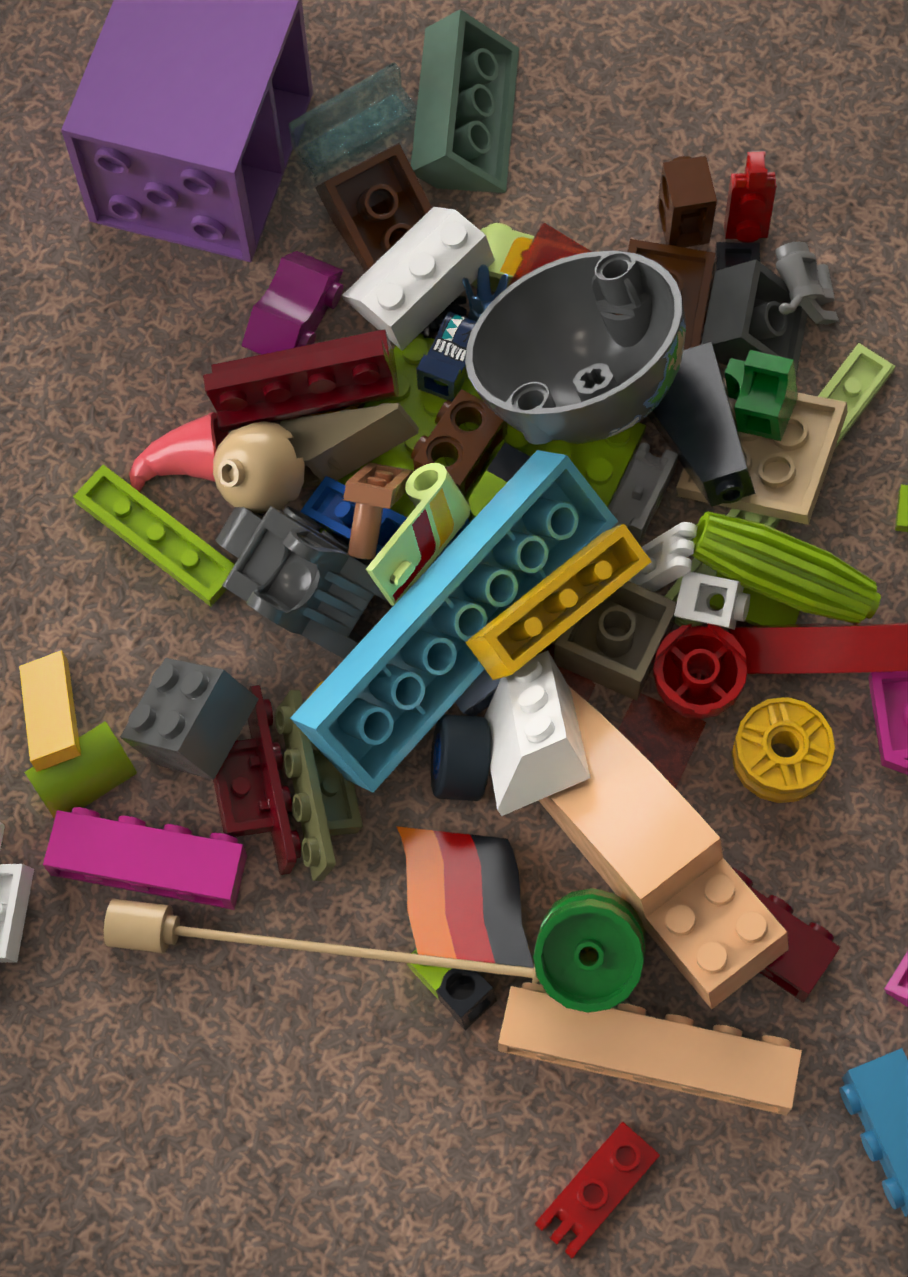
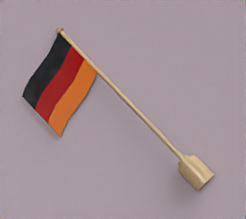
M396 826L406 857L407 911L417 954L180 926V918L173 915L171 905L122 899L111 900L104 922V942L107 947L165 953L169 944H176L178 936L528 977L532 978V983L539 982L522 926L519 869L514 851L509 840L506 838Z

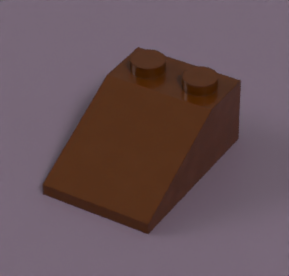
M400 143L315 187L334 225L365 272L432 209Z

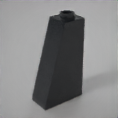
M712 342L683 351L680 368L667 394L647 416L671 450L678 454V460L710 506L734 503L743 497L756 493Z

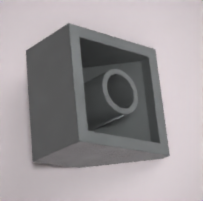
M755 259L715 271L701 345L712 342L717 360L724 365H728L730 358L746 361L750 350L794 359L795 375L797 376L808 314L801 306H798L793 313L788 315L780 313L779 306L782 303L790 304L791 302L790 291L779 276Z

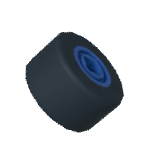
M444 714L437 721L431 752V787L435 797L467 801H479L483 797L488 781L491 753L490 728L485 718Z

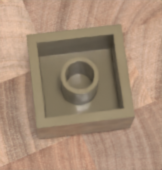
M627 581L558 637L555 643L553 660L556 665L637 701L654 667L657 649L674 625L676 618L674 613L677 602Z

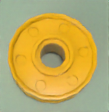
M789 697L767 699L752 707L739 724L731 752L734 771L743 786L757 797L775 803L796 802L814 793L825 779L832 763L835 743L832 729L822 713L807 702ZM778 743L786 744L792 749L794 755L785 758L778 756L773 751L772 745Z

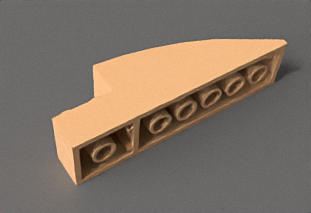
M569 686L590 779L538 801L615 894L631 904L641 919L644 929L707 1005L713 1009L789 950L787 931L723 858L721 838L620 731Z

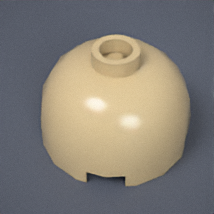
M270 422L252 423L231 431L218 446L213 459L215 483L223 498L234 507H245L256 514H265L270 506L280 510L288 502L295 501L304 483L305 464L303 457H296L294 447L289 441L290 438H294L292 434L279 424Z

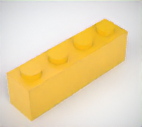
M625 524L604 531L465 643L492 680L513 675L652 561Z

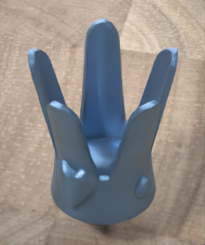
M483 264L478 269L476 296H474L469 280L467 278L462 279L469 301L470 310L468 318L475 321L478 320L488 305L506 289L508 274L501 276L494 295L491 294L489 269L486 265Z

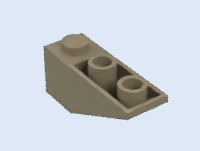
M383 403L379 406L353 410L344 409L334 413L314 416L306 415L300 418L280 421V426L288 430L294 437L290 438L289 441L294 447L296 457H303L304 483L302 488L319 486L325 476L338 481L415 436L419 430V427L399 403Z

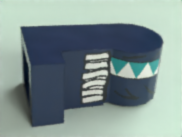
M449 312L445 316L428 354L423 355L416 369L417 387L419 390L453 402L468 375L465 365L466 346L470 333L477 321L453 312ZM434 380L447 384L448 386L439 385Z

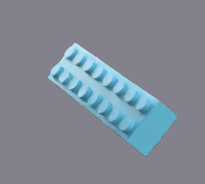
M537 450L290 719L347 781L370 792H374L483 672L484 667L465 642L598 535L611 529L618 520L567 455Z

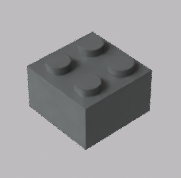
M165 658L161 666L154 672L151 683L138 706L131 712L128 723L120 738L159 766L214 780L259 698L224 669Z

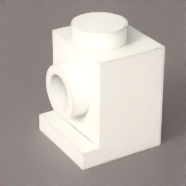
M690 571L682 577L674 616L684 620L735 630L736 621L744 622L747 617L750 594L743 593L744 587L740 585L739 581ZM715 594H721L725 599L723 608L718 611H713L709 604L711 597Z

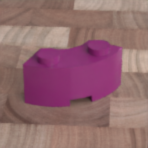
M299 251L281 257L269 288L263 297L253 305L241 346L262 355L314 344L316 340L315 331L328 307L334 309L341 299L343 284H340L339 281L343 269Z

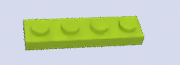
M102 465L73 496L77 505L210 607L227 590L222 585L235 564L105 465Z

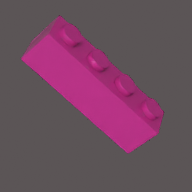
M74 807L71 813L57 810L43 866L51 876L235 910L247 854L243 844H238L237 838L227 834L211 833L210 838L191 835L192 831L179 825L166 824L162 830L146 827L145 821L135 817L119 816L117 821L100 818V814L94 810Z

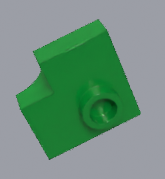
M753 350L749 351L746 361L730 358L724 373L728 397L736 400L734 410L738 432L781 441L798 399L794 359Z

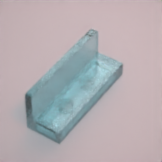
M396 63L388 65L289 123L292 149L314 179L416 120L417 106L402 88L401 69Z

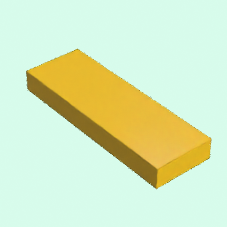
M63 651L55 652L19 666L29 756L35 770L38 772L80 756L81 750L69 663Z

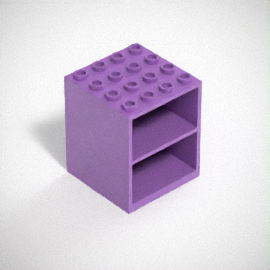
M302 0L113 1L61 130L90 222L252 262L313 95Z

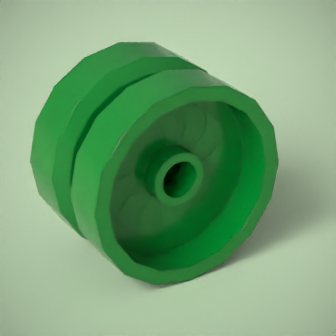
M595 888L570 892L554 902L542 920L533 955L537 979L547 994L566 1008L587 1013L611 1009L627 999L640 981L646 948L643 923L631 904L613 892ZM585 947H593L587 952L583 950Z

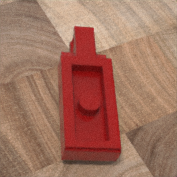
M765 151L747 152L744 173L731 174L724 220L725 239L754 242L759 238H768L777 185L775 172H768L766 169Z

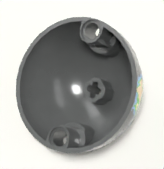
M624 251L581 253L543 265L508 286L488 305L478 318L466 346L465 365L468 378L485 404L497 416L519 432H522L526 441L531 444H546L552 440H562L572 444H585L619 434L641 421L659 405L667 394L680 368L686 335V316L678 284L669 271L656 261L639 254Z

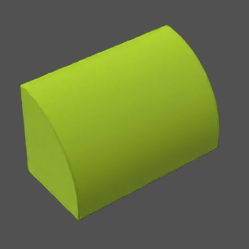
M106 721L79 737L80 756L38 772L34 767L24 772L54 819L57 810L71 813L74 807L84 808L137 774L135 767Z

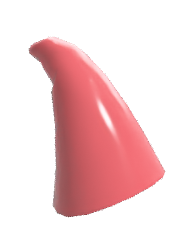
M212 412L190 421L153 441L134 460L129 473L131 486L140 492L145 483L157 475H188L215 482L213 459L218 446L229 434V431L221 432L218 428L217 413Z

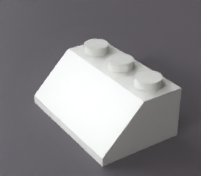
M433 207L341 296L343 300L376 329H385L389 340L400 350H403L465 290L463 278H467L471 284L478 278L479 267L483 264L489 267L495 259L487 237L482 231L454 209Z
M545 651L536 655L513 675L501 678L484 716L490 728V769L497 810L501 816L590 779L571 690L549 651Z

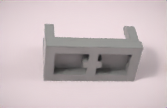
M648 443L640 444L636 454L633 455L608 507L618 520L612 528L625 524L639 544H641L671 482L678 459V454L668 449L661 458L653 456L649 452L650 446Z

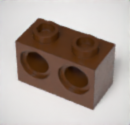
M681 156L672 161L663 162L657 208L666 245L685 248L710 244L717 198L707 157L692 158L690 156Z
M461 389L453 402L447 400L441 406L435 419L436 427L429 437L423 435L418 440L412 451L411 459H413L414 471L426 464L434 463L442 457L454 459L456 462L445 468L465 498L507 435L508 423L497 416L483 400ZM466 422H472L479 426L473 431H464L459 428L461 424Z

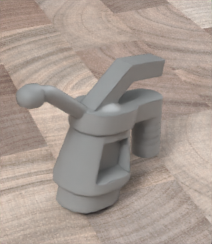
M791 242L777 248L775 254L778 261L775 266L790 291L789 296L791 299L790 304L782 303L779 306L780 313L788 315L793 313L798 306H801L816 324L828 325L839 321L836 311H827L820 307V305L835 300L828 265H817L816 256L809 251L808 245L805 242Z

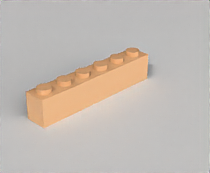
M524 982L521 988L514 986L510 988L498 1042V1051L785 1116L792 1109L802 1050L790 1048L791 1042L787 1039L768 1035L762 1036L761 1041L742 1037V1030L726 1025H714L713 1030L695 1027L694 1020L685 1016L666 1014L665 1020L645 1016L646 1010L644 1008L624 1003L618 1004L617 1009L611 1008L609 1010L587 1013L566 1008L551 998L540 984Z

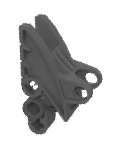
M270 506L266 514H256L245 507H235L215 539L221 547L238 558L222 586L245 600L247 605L289 632L300 634L345 659L363 639V637L353 631V628L374 594L387 601L366 571V568L373 560L348 555L349 544L328 531L320 533L319 531L322 527L317 522L292 507L286 506L284 511L281 512Z

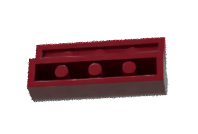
M385 329L211 365L212 373L203 375L205 392L217 412L218 428L221 432L236 430L252 423H272L395 398L399 395L394 351Z

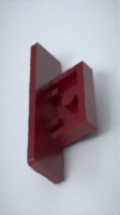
M255 685L249 688V691L259 698L247 719L251 739L235 741L213 783L223 833L233 837L271 832L279 874L286 875L291 873L297 859L301 857V842L297 830L291 831L287 814H290L292 811L291 795L288 786H281L278 770L282 769V752L279 743L272 742L269 726L273 725L272 705L269 699H263L260 685Z

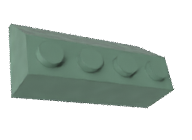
M461 9L425 28L411 167L416 177L437 189L505 193L507 189L519 48Z

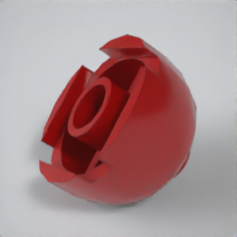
M687 624L669 633L657 649L653 668L657 693L668 708L683 717L699 720L716 717L732 707L744 690L747 678L745 651L734 635L717 625L707 624V627H691L692 624Z

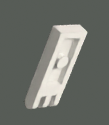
M681 522L642 546V549L652 562L629 581L656 592L690 572L692 560L687 557L694 553L695 543L690 540L696 537L697 525L690 522Z

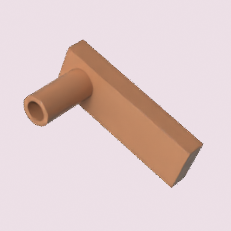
M369 462L346 481L343 500L356 503L348 555L361 559H374L376 557L383 508L390 509L406 493V481L413 473V470Z

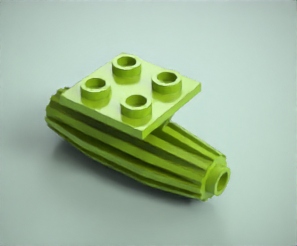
M706 511L697 524L696 537L690 540L695 543L694 553L691 556L715 570V577L739 581L740 585L744 587L743 593L750 594V605L745 622L752 625L796 624L799 611L860 624L865 618L871 619L879 607L881 595L876 592L877 586L874 580L832 553L767 525ZM721 594L713 595L709 602L710 607L716 610L722 609L725 599Z

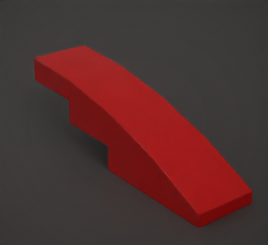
M811 623L737 626L735 630L728 629L729 633L734 635L745 651L747 674L908 671V623L826 625Z

